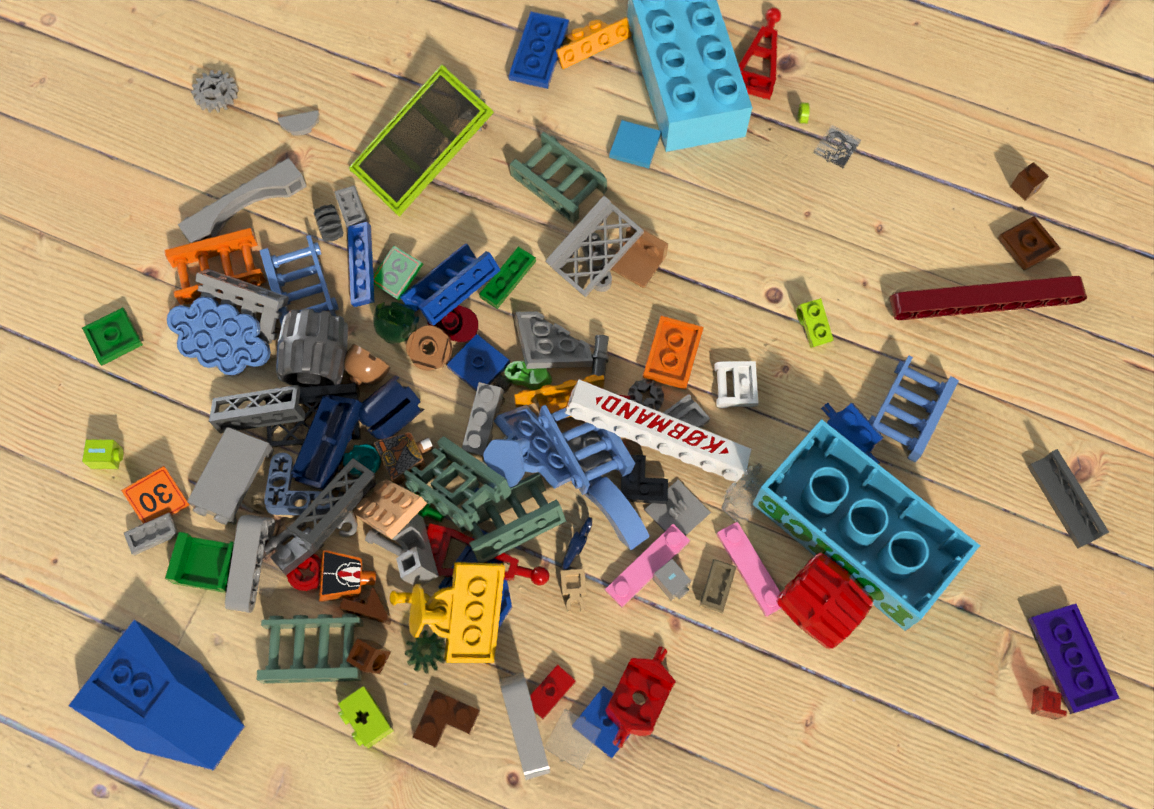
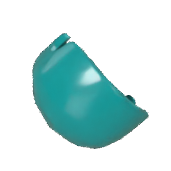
M368 444L354 445L352 451L345 453L343 456L344 467L352 458L373 473H376L381 465V457L377 449ZM354 467L349 472V474L356 478L363 474Z

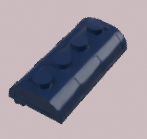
M333 395L322 397L291 471L292 477L295 478L294 481L322 491L334 479L336 471L343 460V454L352 438V432L356 422L359 420V411L363 403L355 399Z

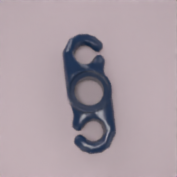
M591 517L586 518L580 531H576L571 539L563 560V570H568L576 555L579 556L591 530L593 521Z

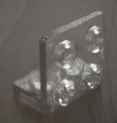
M760 463L754 468L749 466L741 475L742 478L738 484L733 482L722 498L724 503L721 509L735 522L738 521L741 527L759 511L753 505V502L764 484L758 478L763 467Z

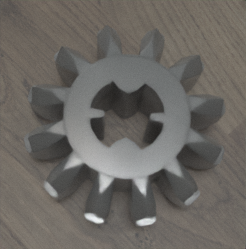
M332 204L323 205L314 210L315 220L323 241L332 242L343 237V228L335 206Z

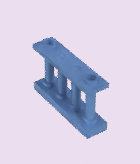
M311 235L306 236L309 247L277 257L276 255H271L268 248L259 250L271 291L288 296L287 305L291 304L290 302L324 292L326 302L305 309H313L318 313H321L323 310L330 311L331 316H337L335 311L339 310L335 297L331 298L318 258V255L322 253L318 242L313 243ZM310 255L313 257L315 263L313 266L283 275L277 273L276 268H279L281 264ZM318 273L320 284L290 293L283 292L282 286H285V283ZM287 305L278 310L282 312L280 318L281 326L284 316L289 312Z
M909 355L905 362L900 360L894 373L898 374L876 417L872 415L869 421L878 432L906 445L907 449L911 451L907 459L916 463L922 456L959 380L950 376L946 383H939L909 368L908 366L913 358ZM905 375L935 390L939 396L936 401H929L900 386L899 383ZM894 393L927 409L926 412L930 413L927 420L924 418L921 420L890 404ZM884 412L916 427L917 431L920 432L918 438L913 437L912 439L881 423L880 420Z
M546 405L541 406L538 422L542 429H546L571 474L573 486L579 489L582 495L587 492L590 486L589 481L615 469L619 470L622 476L631 473L635 462L621 438L615 433L597 428L588 422L561 433L556 422L570 416L565 414L566 408L551 414ZM592 430L597 431L601 438L599 442L572 453L566 441ZM605 450L609 452L612 461L587 472H583L578 463L579 460L599 451Z

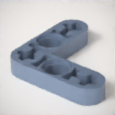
M287 453L275 454L270 462L264 502L266 510L273 515H301L311 504V500H315L322 492L290 491L293 462L292 457ZM281 462H285L283 464V472L279 470ZM276 480L285 481V484L281 487L273 485ZM275 495H278L279 502H277V505H272L275 503ZM299 499L307 501L302 507L295 506L294 502ZM330 503L325 504V506L319 505L316 508V515L327 514L330 511Z

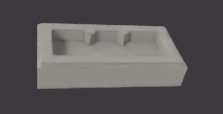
M355 185L334 191L347 230L349 226L368 222Z
M166 513L124 532L131 554L135 556L177 537L179 532L172 515Z

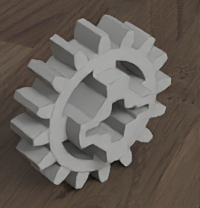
M210 70V75L202 73V79L196 78L198 84H192L194 90L191 93L196 105H199L202 110L207 108L209 113L213 109H216L217 113H219L222 107L227 110L228 104L234 105L232 99L238 98L236 94L238 88L234 78H230L229 73L223 75L221 70L217 74H214L213 70Z

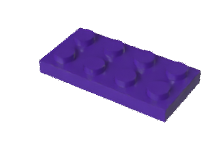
M1076 603L1028 619L1070 714L1120 699Z

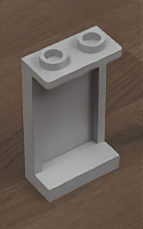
M227 427L187 501L193 507L192 511L204 517L207 514L212 515L215 521L227 525L228 522L236 524L237 519L235 515L265 457L270 459L274 452L270 444Z

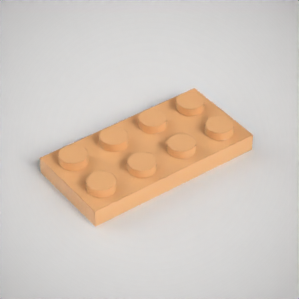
M386 479L374 487V492L368 498H364L358 503L357 509L353 513L363 522L393 539L427 503L421 496Z

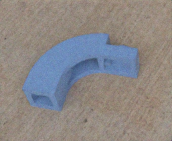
M599 476L589 481L590 486L584 495L606 516L623 544L632 550L650 537L635 509L609 478Z

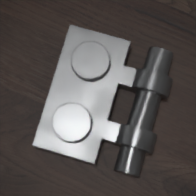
M293 522L289 523L286 526L287 529L279 535H274L268 539L269 542L264 547V552L267 555L274 550L277 551L270 558L285 575L313 555L306 548L305 542L289 531V527ZM303 522L298 529L301 530L306 526V523ZM308 527L303 533L308 535L312 529ZM292 536L294 537V539H292V540H291L290 542H288L286 545H284V546L282 545V544H283L285 541H287L290 537H292ZM324 543L317 549V551L324 546Z

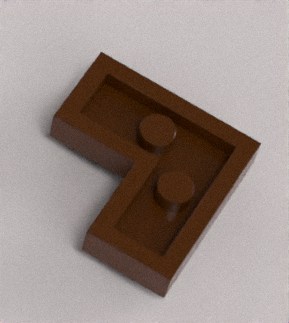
M434 690L413 738L437 748L447 725L470 735L480 710Z

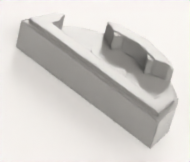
M316 110L277 119L283 130L290 132L294 136L310 133L316 123H319L320 114Z

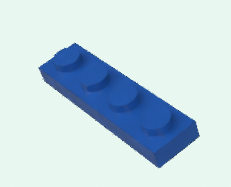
M368 222L348 227L351 305L354 307L375 302L371 225Z

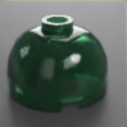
M385 302L378 304L373 316L375 332L387 343L394 344L407 341L409 336L417 329L419 316L416 317L414 315L415 311L412 308L401 303L391 302V306H384Z

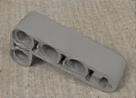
M242 515L239 518L225 597L226 609L247 613L253 611L257 598L265 541L273 536L275 528L274 518L256 515Z
M524 673L499 679L525 780L550 773Z

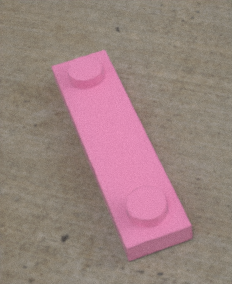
M738 521L717 532V537L734 565L737 566L738 572L765 617L780 610L781 608L776 601L781 592Z
M672 524L605 591L622 608L653 578L654 573L673 559L690 540Z

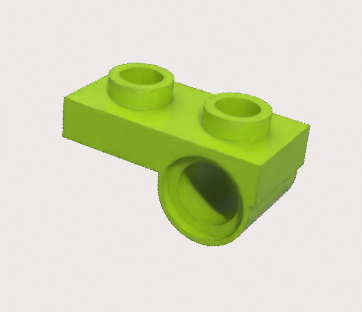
M822 299L798 305L796 308L797 318L805 328L810 348L834 341Z

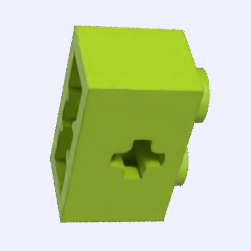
M362 686L338 703L341 708L338 714L345 725L350 723L353 727L354 732L352 736L359 746L364 745L369 749L394 731L366 687ZM363 713L367 715L368 723L366 724L360 722L362 720L360 715Z

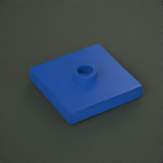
M476 334L447 364V368L477 391L479 382L490 385L510 364V360Z
M603 686L572 727L612 759L620 749L617 747L619 742L616 746L613 744L619 730H617L618 727L609 719L605 711L613 693Z

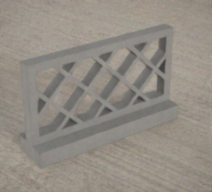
M603 196L545 262L586 298L641 237L644 230L615 207L608 198ZM612 212H615L619 216V224L607 225V217ZM632 227L637 232L631 238H623L622 228ZM619 228V239L608 240L607 229ZM596 230H604V240L592 241V234ZM620 243V251L617 254L608 255V244ZM593 245H604L605 255L593 256ZM581 246H589V257L578 258V250ZM605 259V267L602 271H593V260ZM590 261V272L578 273V262ZM574 262L575 273L565 274L561 270L566 263ZM590 276V284L583 290L579 286L578 277Z

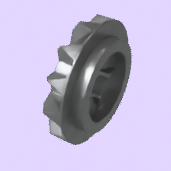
M644 378L641 381H635L629 388L628 396H630V400L656 411L662 406L664 393L662 387L654 380L650 381ZM650 389V396L652 398H646L642 403V394L640 393H645Z

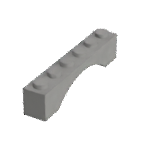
M287 158L266 172L260 173L251 181L240 185L239 188L231 193L223 195L211 205L205 206L196 214L185 218L178 226L189 243L217 237L232 216L244 207L264 199L276 197L289 198L307 186L302 174L292 161Z

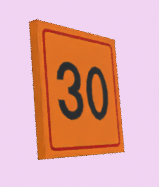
M165 466L160 467L121 490L143 524L166 513L174 515L190 505Z

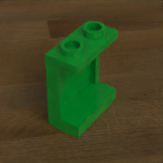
M179 532L165 579L176 585L226 593L234 542L224 543L192 537L188 533Z

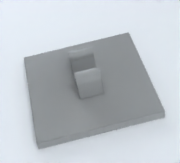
M679 480L668 488L667 504L651 503L644 509L664 531L674 524L685 536L711 513Z

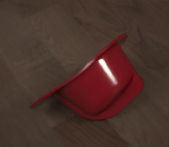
M458 305L434 326L443 329L451 337L452 341L467 342L476 335L479 321L471 309Z

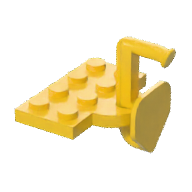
M455 562L452 587L442 588L432 596L424 593L420 584H414L412 592L392 591L390 593L392 605L411 603L409 630L413 637L418 638L424 624H428L433 632L446 638L444 655L446 663H494L505 572L503 564Z

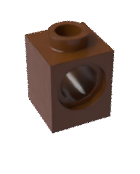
M357 638L346 661L365 673L380 674L391 651L373 640Z

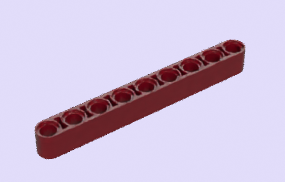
M1068 276L898 292L890 296V303L895 320H910L1078 304L1087 299V294L1081 276Z

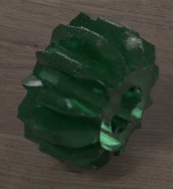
M424 630L422 633L423 638H415V643L407 641V645L412 649L406 650L404 654L411 657L407 663L409 666L415 664L414 670L416 672H419L423 667L424 673L428 674L429 666H432L437 671L439 668L436 662L445 663L444 658L439 656L445 654V648L441 647L445 641L443 639L437 640L438 635L435 632L429 637L427 630ZM430 647L431 654H425L423 657L421 650H427Z

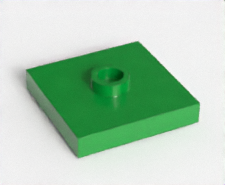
M123 307L82 327L101 366L143 345Z

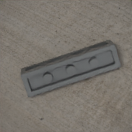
M298 385L213 398L209 422L219 433H224L227 427L238 431L304 421L305 411L299 405L301 388ZM287 394H292V399H291V401H288V402H281V401H280V400H282ZM265 398H272L266 405H259ZM244 401H251L245 408H238ZM230 404L223 412H219L220 405Z
M1058 449L1051 451L1045 458L1028 466V469L1077 549L1109 533Z
M352 458L289 527V531L303 540L306 548L314 554L375 486V473ZM353 467L363 473L358 479L348 480L347 474ZM346 486V493L342 497L332 498V490L335 487ZM330 503V511L327 514L316 515V508L319 505ZM314 521V528L308 535L298 529L303 522Z

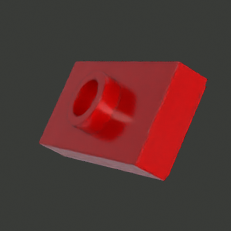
M558 664L530 695L533 710L542 720L576 683V680Z

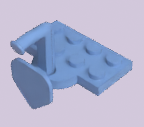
M527 405L502 413L496 417L494 423L507 438L492 440L485 449L483 456L486 465L504 477L509 487L517 485L525 472H539L554 489L571 481V474L546 429L541 428L538 417ZM476 488L473 492L476 493L480 488Z

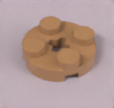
M423 326L409 336L406 345L407 354L412 363L419 369L432 371L443 368L452 354L451 337L439 327ZM432 342L435 350L428 355L424 346Z

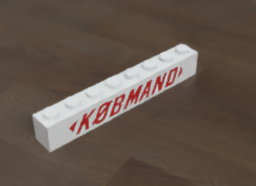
M580 379L572 390L565 414L572 416L574 419L583 420L597 428L608 430L619 437L628 438L642 446H648L664 455L673 456L684 463L693 464L704 471L713 472L730 481L738 482L747 472L751 449Z

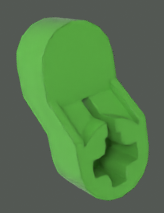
M514 361L505 369V375L513 385H523L532 390H537L552 383V377L546 368L526 369L524 361Z

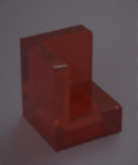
M1044 685L1033 689L1031 714L1055 720L1066 717L1067 711L1061 710L1062 693L1049 691V686Z

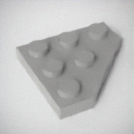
M537 311L515 313L514 319L526 369L592 367L593 358L588 343L582 339L580 341L570 336L569 331L556 323L552 325L544 320V315Z

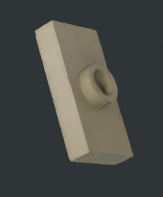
M713 559L699 606L723 613L737 566Z

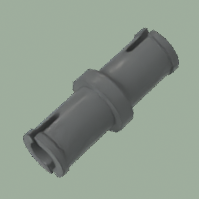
M606 335L595 336L594 354H592V375H604V378L606 363L609 362V356L607 355L609 337Z

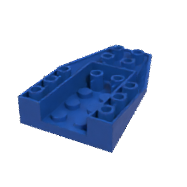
M135 619L68 705L137 751L210 770H215L245 727L201 663Z

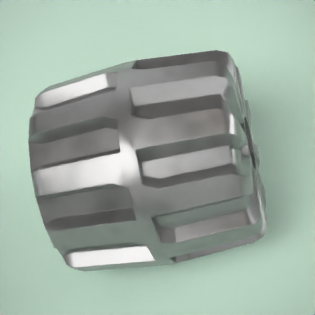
M313 309L289 311L283 318L277 344L276 373L278 379L291 386L298 385L300 388L340 384L344 372L348 339V325L344 322V318L341 316H331L330 312L324 310L321 313L315 312Z

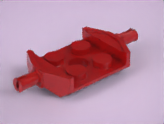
M661 646L657 648L653 659H630L605 710L609 719L618 727L617 730L619 731L613 744L616 746L619 742L617 746L619 748H623L624 742L630 734L639 736L651 735L671 689L676 683L662 665L668 651L664 649L662 654H660L663 649ZM639 693L643 695L645 703L641 705L635 703L633 694Z

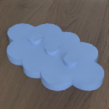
M199 297L194 300L191 307L175 306L167 315L169 329L179 335L177 339L179 352L185 357L197 358L204 367H218L226 375H238L244 371L247 365L259 367L267 363L270 358V346L265 340L259 338L260 323L252 315L240 314L233 305H219L213 298Z

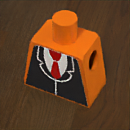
M323 551L321 556L319 602L358 597L361 592V585H375L376 571L362 570V559L359 557Z

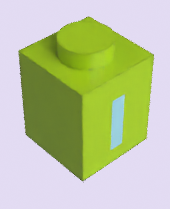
M86 440L82 462L90 469H119L120 461L123 460L124 456L123 449L115 440Z

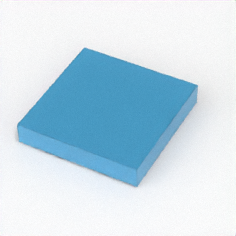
M622 120L609 158L649 169L661 136V131Z

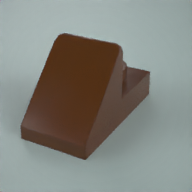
M373 586L366 604H364V600L356 597H351L350 600L342 599L340 609L344 613L356 614L362 618L390 625L391 619Z

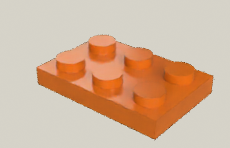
M660 316L643 378L686 390L704 327Z

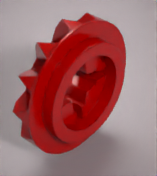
M313 554L288 573L287 579L290 585L297 590L306 592L317 588L320 584L321 559ZM311 566L310 571L314 577L306 576L304 579L303 574L298 569L307 570Z

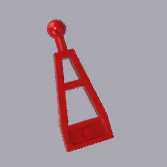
M776 7L767 10L765 15L768 21L766 27H761L739 64L748 94L767 100L771 99L776 82L778 30L774 29V26L781 19V11ZM763 37L770 38V49L758 46ZM753 55L770 60L769 77L744 71Z
M430 523L427 535L438 577L453 578L454 568H443L451 539L453 538L468 546L475 539L454 529ZM505 553L494 557L510 565L508 571L504 572V580H514L515 575L530 578L538 586L546 584L549 580V572L545 567L537 566L534 569L518 566L519 560Z

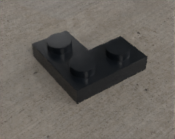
M631 455L635 466L630 474L621 478L622 494L629 502L667 504L668 479L645 478L646 455Z

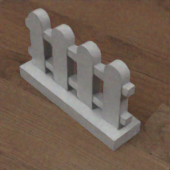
M210 269L197 273L195 281L203 284L198 287L201 297H209L214 300L217 297L222 299L221 304H229L236 307V304L242 306L240 314L256 317V312L262 313L259 338L265 340L268 345L272 343V340L277 339L278 334L274 333L276 320L282 316V312L278 310L287 305L288 296Z

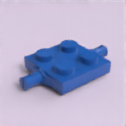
M826 403L821 410L830 418L827 424L877 464H880L871 452L875 445L883 439V436L854 403H850L842 411L836 412L829 403Z

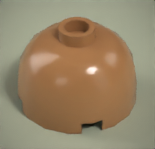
M352 344L348 349L344 360L345 370L351 375L349 380L358 386H361L362 383L369 386L378 384L386 377L391 368L378 357L375 358L370 352L356 344Z

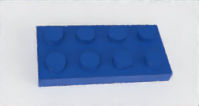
M530 11L509 73L510 81L546 89L549 88L558 60L556 49L561 48L569 27L568 19Z

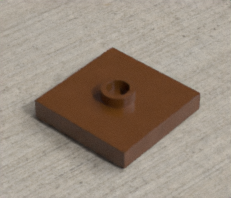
M1035 216L1005 231L998 237L999 241L1023 271L1058 253L1061 249Z

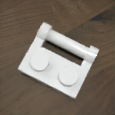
M756 361L716 362L714 369L717 372L718 382L717 407H757ZM727 371H732L734 397H727Z

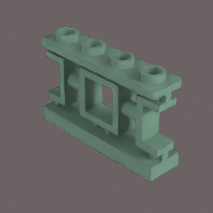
M443 436L437 441L439 448L432 450L435 458L432 463L423 471L414 466L411 468V473L408 470L403 473L407 480L405 485L411 492H418L427 504H434L443 516L449 515L458 527L461 528L463 526L471 531L474 528L472 522L480 520L476 512L480 505L488 498L498 503L500 501L499 497L506 499L512 493L504 477ZM448 460L451 461L452 464L447 469L443 470L449 464ZM436 476L437 478H435V479L430 483L431 486H432V488H431L430 486L427 485V483H428L430 480H432V479ZM457 476L464 479L465 482L453 493L444 488ZM479 482H481L483 486L476 493L473 492L480 486ZM467 498L468 500L462 505V511L457 506Z

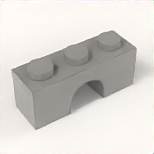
M478 383L462 449L466 452L483 456L485 449L492 441L494 420L496 414L500 411L504 390L501 387Z
M416 514L393 540L398 542L405 552L396 558L401 579L412 585L420 584L422 587L437 578L438 572L423 517Z

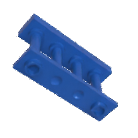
M465 243L404 292L400 299L411 314L420 309L429 324L434 326L496 275L500 268L490 252L485 251L476 258L469 245Z

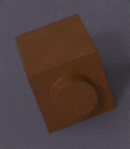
M1033 162L1018 173L1010 187L1026 201L1041 189L1049 176Z

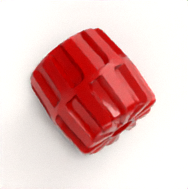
M819 553L796 573V577L787 583L785 589L778 595L776 602L801 630L830 650L843 642L858 627L872 608L874 600L850 573L825 554Z

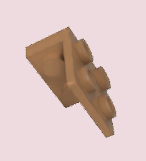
M628 227L626 229V238H631L637 231L632 227ZM644 230L641 237L611 270L638 286L645 288L666 258L668 243Z

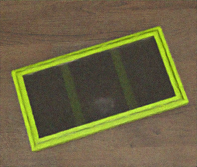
M441 64L349 166L350 172H353L400 217L494 112L448 71L446 66Z

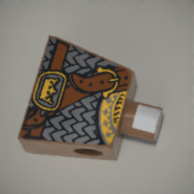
M411 432L374 442L392 482L397 485L406 481L403 474L406 470L411 473V468L414 466L419 470L424 469L426 464L422 455L434 449L429 437L415 442Z

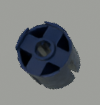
M396 375L364 400L359 411V421L362 425H366V430L378 440L393 437L425 410L418 407L421 401L409 386L402 387L396 381L399 379Z

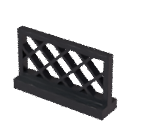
M356 383L301 388L299 404H305L310 408L305 414V420L299 421L291 431L282 424L267 426V443L271 447L303 445L305 439H298L294 433L302 424L308 429L310 428L305 421L313 412L316 413L315 409L319 406L322 397L333 395L359 401V387ZM287 394V395H286L282 400H280V401H281V402L291 401V399H292V394ZM271 397L264 399L266 404L272 400ZM359 420L356 422L355 434L352 435L351 440H361ZM279 426L288 433L282 441H273V433Z

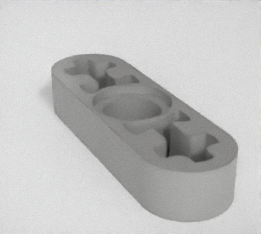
M592 234V241H601L598 234ZM594 245L595 251H593V256L605 255L603 245ZM582 246L584 257H589V246ZM605 259L602 260L603 263L600 266H593V271H602L605 267ZM586 261L588 272H590V261ZM610 271L603 278L605 284L599 282L594 288L596 291L605 292L610 289L612 284Z

